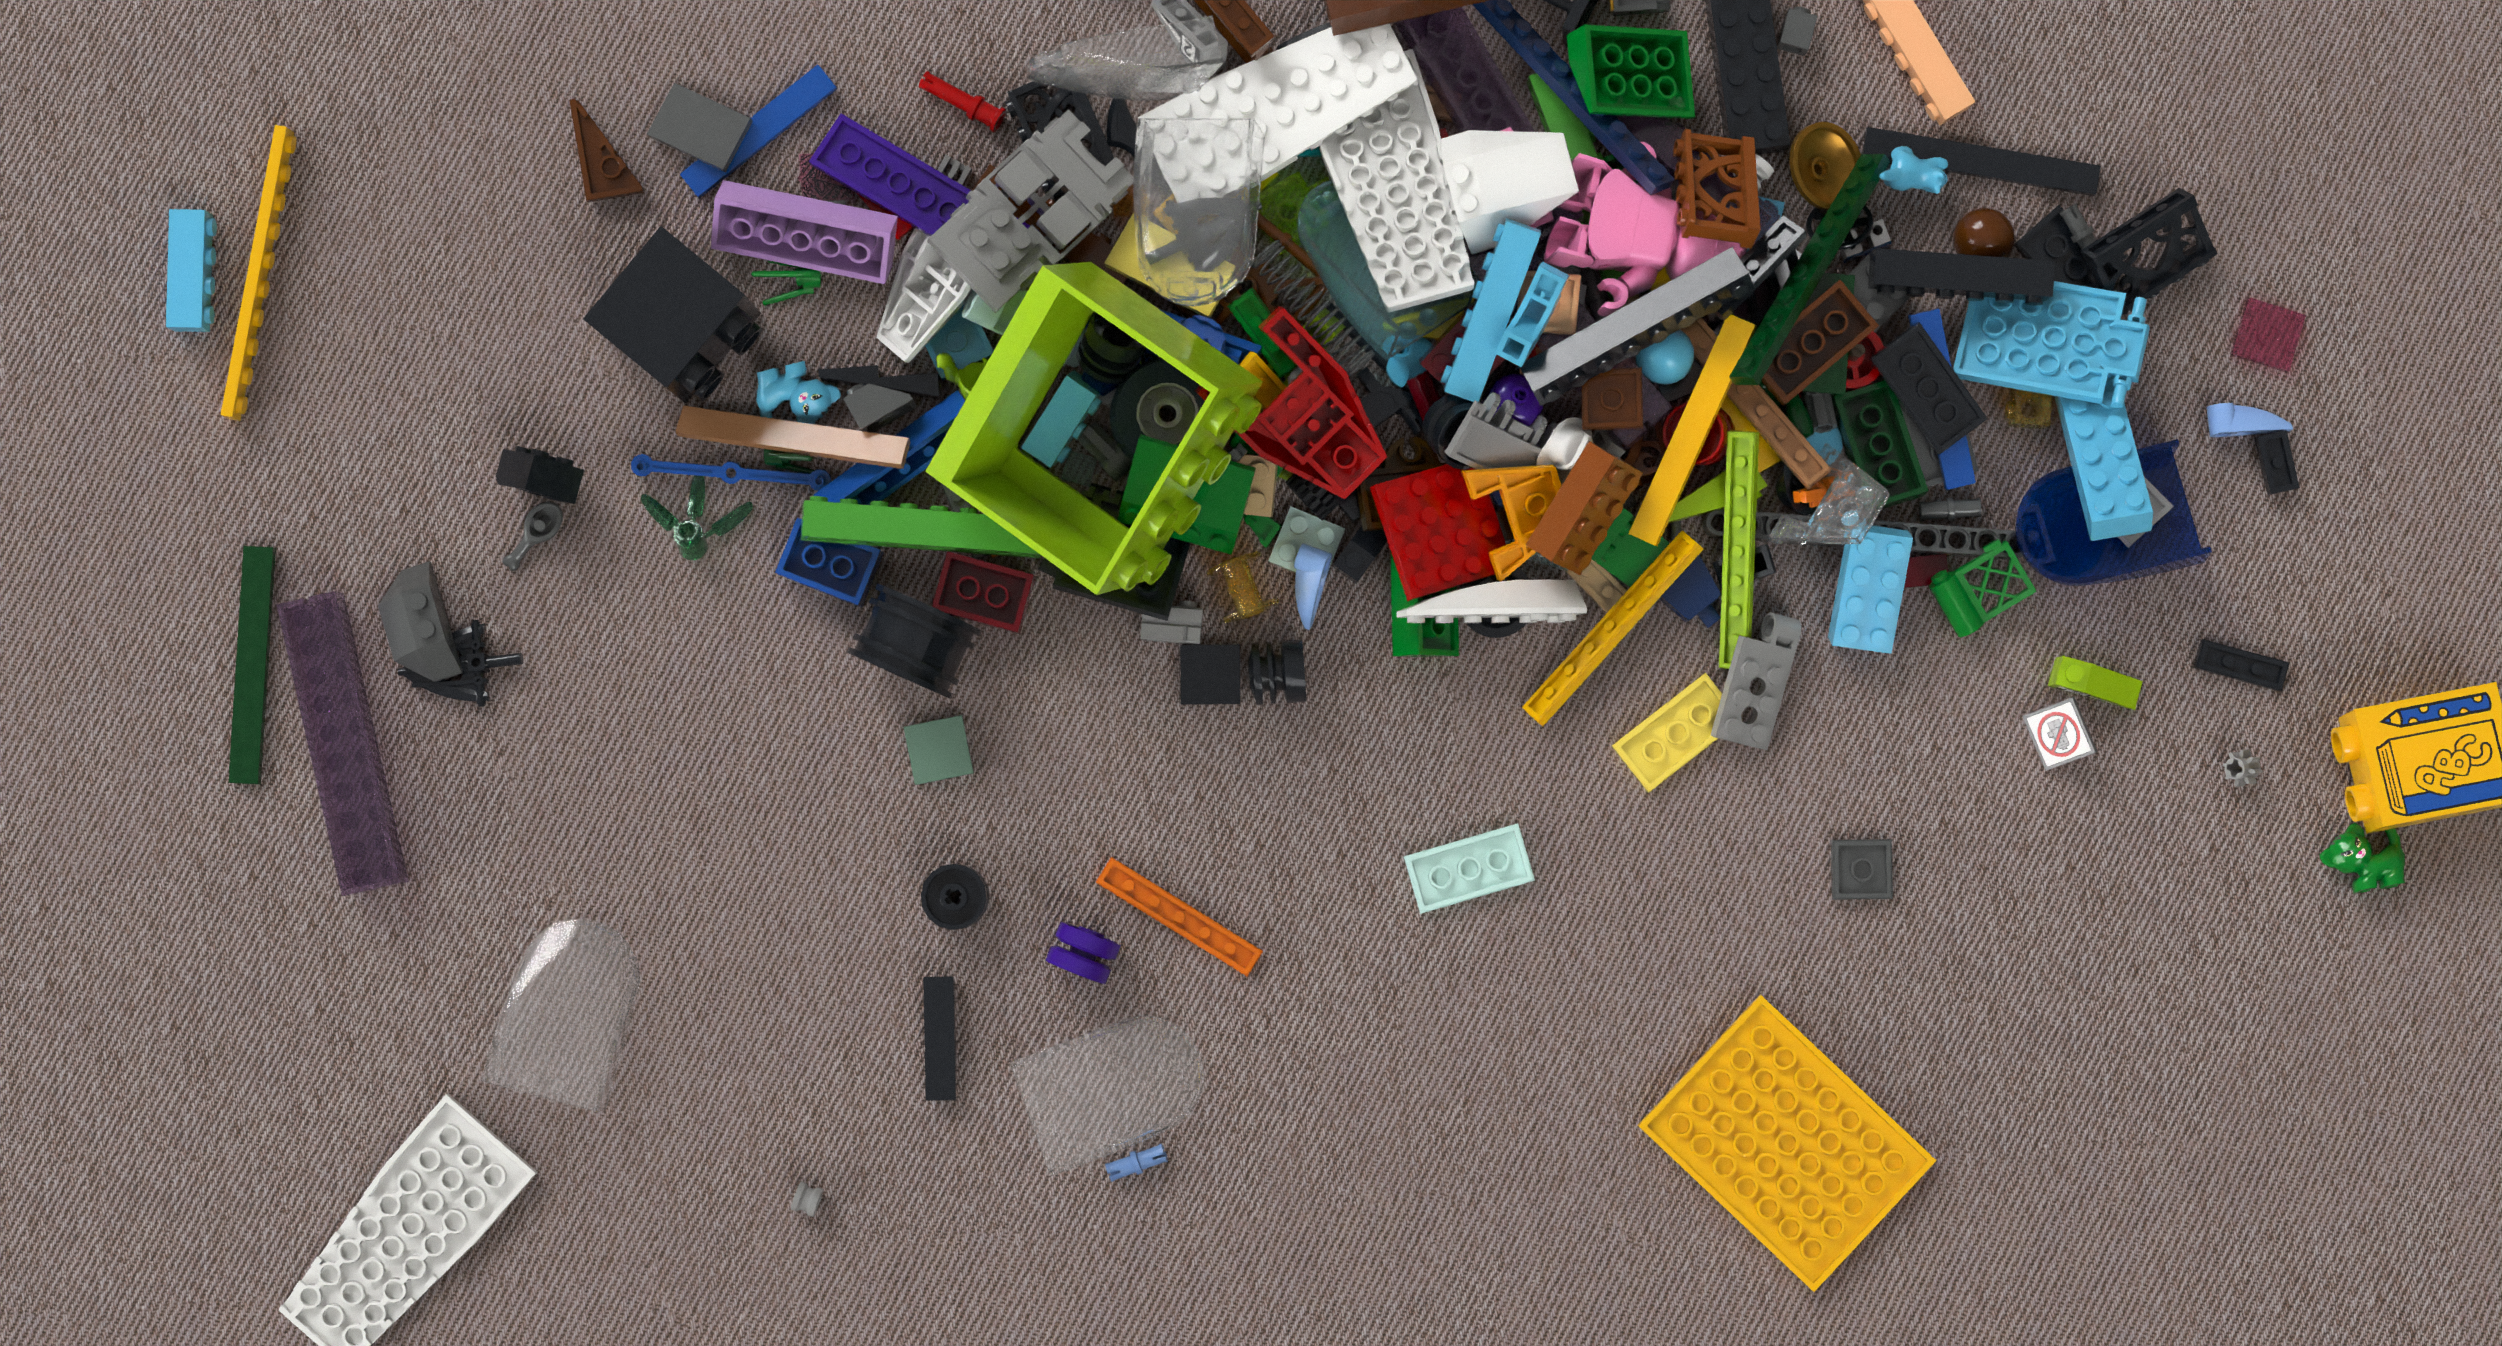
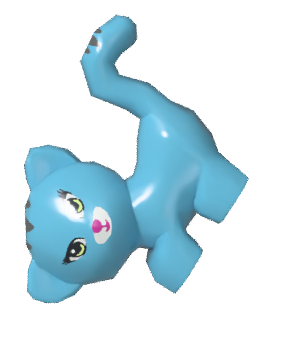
M805 361L785 365V374H780L779 368L757 372L758 389L756 402L760 410V417L773 418L771 412L784 401L790 400V407L796 415L797 422L815 424L817 420L821 419L828 412L831 405L841 397V392L836 386L824 384L817 379L802 380L801 377L806 374L807 370Z

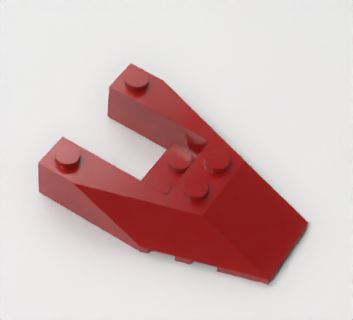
M1278 306L1258 327L1302 372L1259 413L1247 431L1242 434L1236 430L1234 431L1261 458L1346 499L1387 458V455L1350 382L1347 372L1284 307ZM1201 385L1194 390L1204 401L1210 394Z

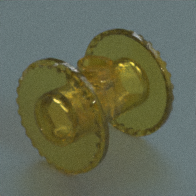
M1260 551L1231 558L1206 571L1207 577L1223 573L1228 586V592L1235 604L1237 611L1224 617L1225 623L1252 617L1279 604L1278 597L1262 601L1248 564L1262 557Z

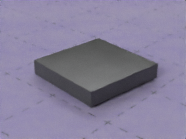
M1892 839L1830 840L1832 900L1893 899Z

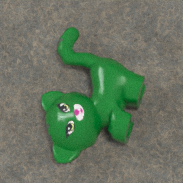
M2357 823L2350 824L2345 833L2336 837L2329 848L2319 854L2320 860L2324 865L2336 868L2344 874L2357 873L2360 876L2353 880L2351 885L2353 894L2369 892L2370 889L2377 888V881L2380 889L2394 888L2399 884L2405 883V854L2401 848V839L2395 828L2385 830L2389 845L2376 855L2372 854L2371 843L2365 838L2362 827Z

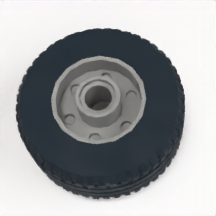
M1162 358L1144 362V364L1137 366L1134 371L1128 373L1127 378L1117 387L1110 408L1111 431L1121 451L1133 462L1140 434L1179 445L1205 402L1194 391L1199 384ZM1162 410L1171 411L1174 415V420L1171 422L1162 421L1159 417V412Z

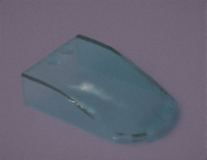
M1332 180L1316 186L1305 197L1297 219V230L1301 243L1344 316L1365 341L1386 361L1465 310L1471 303L1473 290L1394 312H1387ZM1470 268L1475 288L1477 280L1480 281L1481 278Z

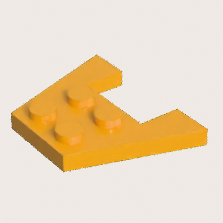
M1553 465L1462 470L1470 498L1473 500L1499 490L1515 540L1510 544L1488 552L1496 578L1500 582L1536 553L1526 543L1562 486L1557 469Z

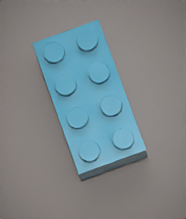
M1849 522L1828 633L1832 646L1892 654L1913 537L1908 530Z

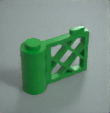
M1996 539L1983 547L1985 553L1955 571L1947 572V570H1942L1931 577L1932 582L1929 584V589L1958 637H1965L1974 633L1986 621L2037 592L2006 540L2001 543L1999 539ZM2005 550L2010 558L2007 570L1992 568L1994 556ZM1987 561L1986 566L1981 565L1982 563ZM2013 565L2018 573L2012 572ZM1974 568L1985 570L1980 586L1969 584L1964 574ZM1990 572L2005 575L2001 591L1986 588ZM2010 576L2022 579L2027 587L2017 594L2006 592ZM1972 589L1979 590L1977 597ZM1984 592L1999 595L1997 605L1985 612L1981 605Z

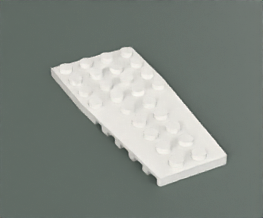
M1390 23L1333 36L1330 27L1262 56L1257 61L1253 60L1220 74L1137 118L1178 203L1206 197L1230 198L1296 161L1299 154L1309 148L1313 150L1322 145V140L1335 132L1337 134L1343 132L1348 128L1346 125L1361 116L1365 118L1372 114V109L1387 100L1389 102L1393 101L1398 97L1397 94L1412 84L1417 86L1419 81Z
M1413 49L1406 50L1404 53L1419 84L1417 86L1412 84L1397 94L1398 97L1393 101L1389 102L1387 100L1372 109L1373 113L1367 117L1361 116L1346 125L1348 127L1346 130L1339 134L1337 132L1322 140L1323 144L1319 146L1330 178L1386 311L1389 313L1474 289V279L1472 278L1470 261L1464 244V235L1457 219L1443 167L1441 136L1438 123Z
M446 1094L386 1162L364 1192V1196L347 1215V1219L339 1230L333 1234L325 1249L316 1257L311 1264V1268L294 1287V1291L285 1303L280 1306L279 1311L318 1346H371L480 1240L538 1172L450 1094Z

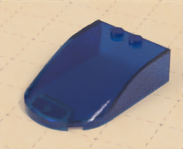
M2178 439L2137 449L2144 477L2174 507L2152 526V531L2146 532L2129 548L2118 537L2095 541L2090 540L2072 466L2052 471L2038 479L2024 495L2015 519L2017 543L2028 564L2040 575L2053 582L2068 586H2086L2136 579L2205 563L2212 550L2210 546L2201 548L2174 458V454L2180 445Z

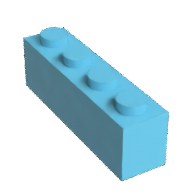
M169 209L166 327L175 332H210V324L214 323L215 313L213 306H211V295L215 293V279L211 276L212 265L216 263V251L212 247V239L217 233V223L213 215L206 210Z

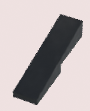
M878 365L818 369L819 378L822 381L851 386L860 383L865 386L870 383L913 396L942 400L941 380L938 373L881 377V369Z
M953 976L923 977L926 1101H956L955 979Z

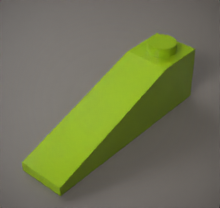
M1726 470L1678 501L1668 524L1710 513L1716 509H1724ZM1759 472L1757 499L1763 496L1760 490L1768 486Z

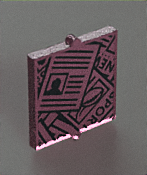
M799 154L800 176L798 181L801 182L803 197H818L819 200L854 199L853 190L810 165L809 160L813 154Z

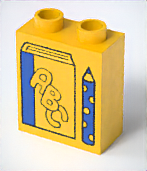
M2496 682L2354 709L2339 717L2340 727L2333 728L2331 731V744L2334 755L2339 763L2349 762L2354 781L2353 786H2348L2345 789V802L2349 816L2354 822L2363 820L2366 834L2502 808V703Z

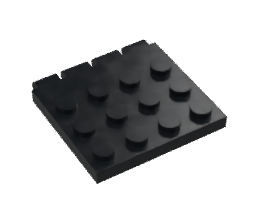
M1091 483L1089 491H1082L1083 496L1118 520L1124 495L1123 491L1117 490L1115 497L1111 498L1112 488ZM1124 524L1130 529L1131 525ZM1172 537L1169 538L1163 550L1171 555L1170 563L1161 577L1151 585L1144 581L1136 584L1130 591L1120 588L1096 595L1058 568L1053 582V589L1168 621L1191 543Z

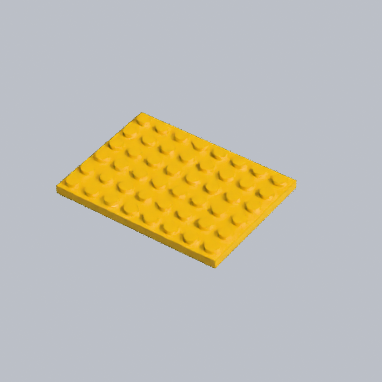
M1759 995L1637 1125L1813 1292L1819 1288L1937 1161L1762 995Z

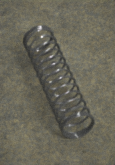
M1276 240L1264 249L1251 262L1250 266L1256 268L1266 262L1259 271V276L1267 275L1275 270L1268 278L1267 285H1272L1282 279L1275 288L1274 294H1279L1290 288L1282 298V303H1287L1299 296L1291 305L1289 312H1294L1305 306L1299 313L1297 321H1302L1314 314L1306 323L1305 330H1309L1323 322L1312 336L1314 339H1317L1330 331L1320 343L1323 348L1339 339L1329 350L1328 354L1334 356L1345 349L1336 360L1339 365L1354 357L1344 369L1350 377L1375 355V352L1370 350L1354 363L1368 348L1369 344H1366L1339 362L1361 338V335H1358L1343 347L1331 353L1353 330V326L1324 344L1346 318L1343 317L1331 327L1316 335L1338 309H1334L1322 319L1309 326L1313 319L1330 303L1328 299L1316 309L1301 317L1323 291H1319L1293 309L1296 303L1315 285V282L1310 283L1301 291L1286 299L1290 292L1308 275V273H1304L1295 281L1277 291L1300 264L1295 265L1289 271L1270 282L1274 275L1292 258V255H1289L1280 263L1262 273L1268 264L1285 248V246L1281 247L1282 242L1280 240Z

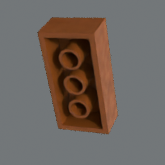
M1589 441L1526 545L1551 562L1581 575L1583 570L1590 564L1592 555L1599 544L1605 540L1611 524L1621 514L1623 505L1630 493L1637 488L1643 472Z

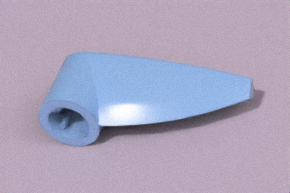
M2219 403L2206 407L2210 437L2245 436L2293 430L2291 423L2262 409L2234 405L2233 403Z
M1303 543L1294 563V568L1296 569L1295 597L1302 624L1305 629L1310 630L1322 596L1332 554Z

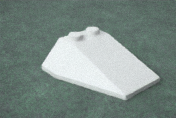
M1468 130L1441 139L1442 161L1459 225L1472 255L1496 247L1497 242L1493 241L1494 233L1498 223L1504 225L1506 218L1531 226L1579 192L1564 133Z
M916 228L904 247L876 337L907 363L911 362L966 303L973 290L927 242L931 236Z

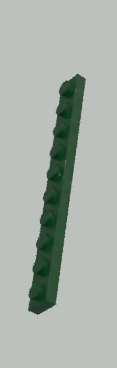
M1861 154L1748 346L1737 361L1729 376L1734 385H1759L1879 182V175L1889 165L1890 161L1886 154Z

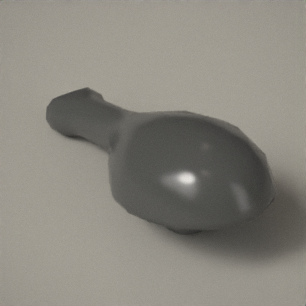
M550 501L543 502L529 511L525 518L524 534L521 542L511 554L505 556L502 560L503 564L508 566L511 571L518 569L520 561L531 547L545 542L557 534L563 521V512L558 504Z

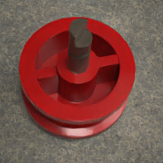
M1874 331L1849 351L1845 392L1869 385L1880 374L1869 359V357L1884 347L1881 339Z

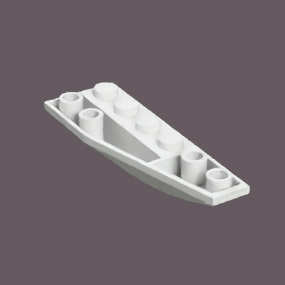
M1511 580L1463 588L1425 599L1397 611V618H1407V623H1425V618H1435V623H1453V618H1463L1464 623H1481L1482 618H1491L1492 623H1509V618H1519V623H1537V621L1564 623L1565 621L1577 620L1576 615L1586 614L1587 606L1575 580Z

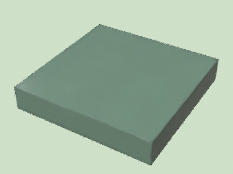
M963 715L904 727L915 785L974 774Z

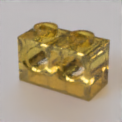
M2007 388L2011 389L2010 401H2007L2005 405V418L2009 419V427L2045 429L2050 426L2052 395ZM2022 404H2028L2033 408L2034 414L2032 418H2026L2022 415Z

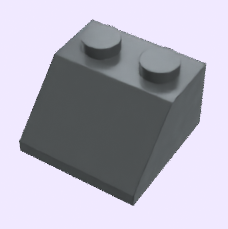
M862 383L853 386L847 391L848 396L843 398L860 429L872 433L918 407L910 394L870 383L865 386Z

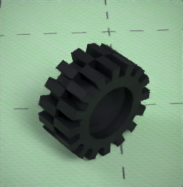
M1293 474L1285 482L1320 520H1323L1339 505L1327 490L1296 474Z

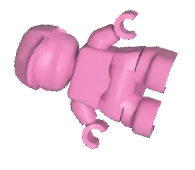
M1640 142L1656 159L1654 149L1649 144ZM1579 153L1572 160L1579 192L1557 208L1573 213H1578L1583 209L1590 212L1589 225L1560 216L1550 231L1545 247L1544 262L1560 268H1567L1573 265L1580 268L1590 267L1593 270L1615 269L1616 271L1625 272L1618 280L1607 278L1597 285L1599 291H1608L1613 296L1614 302H1605L1597 311L1600 316H1608L1619 310L1628 298L1650 289L1656 280L1658 272L1664 267L1669 278L1673 280L1731 247L1734 248L1739 258L1746 253L1747 248H1741L1740 243L1692 236H1689L1688 239L1682 238L1681 226H1677L1680 204L1672 199L1670 188L1650 195L1639 182L1636 184L1633 181L1636 179L1626 168L1622 171L1619 169L1613 170L1604 160ZM1696 211V218L1702 220L1704 213ZM1711 214L1709 218L1703 220L1714 221L1716 217Z

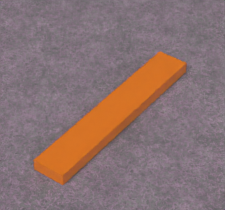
M1113 857L1110 858L1096 881L1097 884L1247 977L1263 952Z

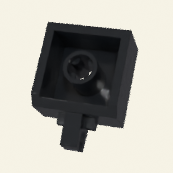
M516 446L515 451L503 449L496 473L497 484L517 488L549 500L575 504L584 470L573 467V460L558 456L553 457L549 455L550 453L537 449L531 450Z

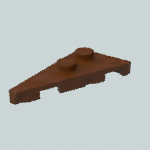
M570 99L586 201L590 203L644 193V188L581 103L576 99Z

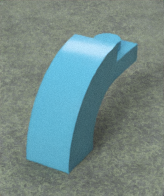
M1542 261L1517 313L1505 329L1496 349V355L1519 367L1523 366L1561 298V292L1569 277L1568 274Z

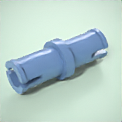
M1161 1143L1138 1153L1135 1150L1130 1152V1156L1106 1163V1170L1108 1174L1110 1173L1109 1178L1111 1182L1133 1173H1137V1175L1142 1174L1144 1169L1168 1162L1166 1151H1163V1144Z

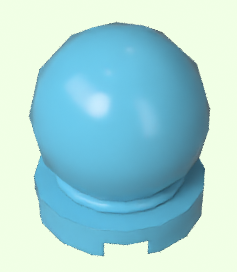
M1678 330L1667 336L1662 342L1654 343L1641 350L1636 355V365L1638 368L1642 367V375L1652 383L1672 384L1683 379L1691 371L1694 362V347L1689 336L1682 330Z

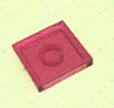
M2247 298L2230 355L2288 372L2306 315L2257 299Z

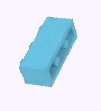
M1075 370L1066 375L1021 448L1050 468L1058 462L1062 464L1072 450L1068 447L1072 439L1075 438L1077 440L1087 427L1083 423L1088 414L1093 416L1101 405L1102 401L1099 397L1103 390Z

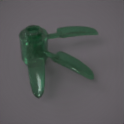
M694 476L686 512L687 516L691 517L690 520H683L679 523V520L657 500L647 494L641 495V502L649 514L666 531L674 529L673 537L679 553L687 560H697L703 557L708 549L706 539L715 533L717 536H723L748 516L753 507L752 502L744 503L713 523L712 529L704 533L702 527L696 522V517H701L704 510V476Z

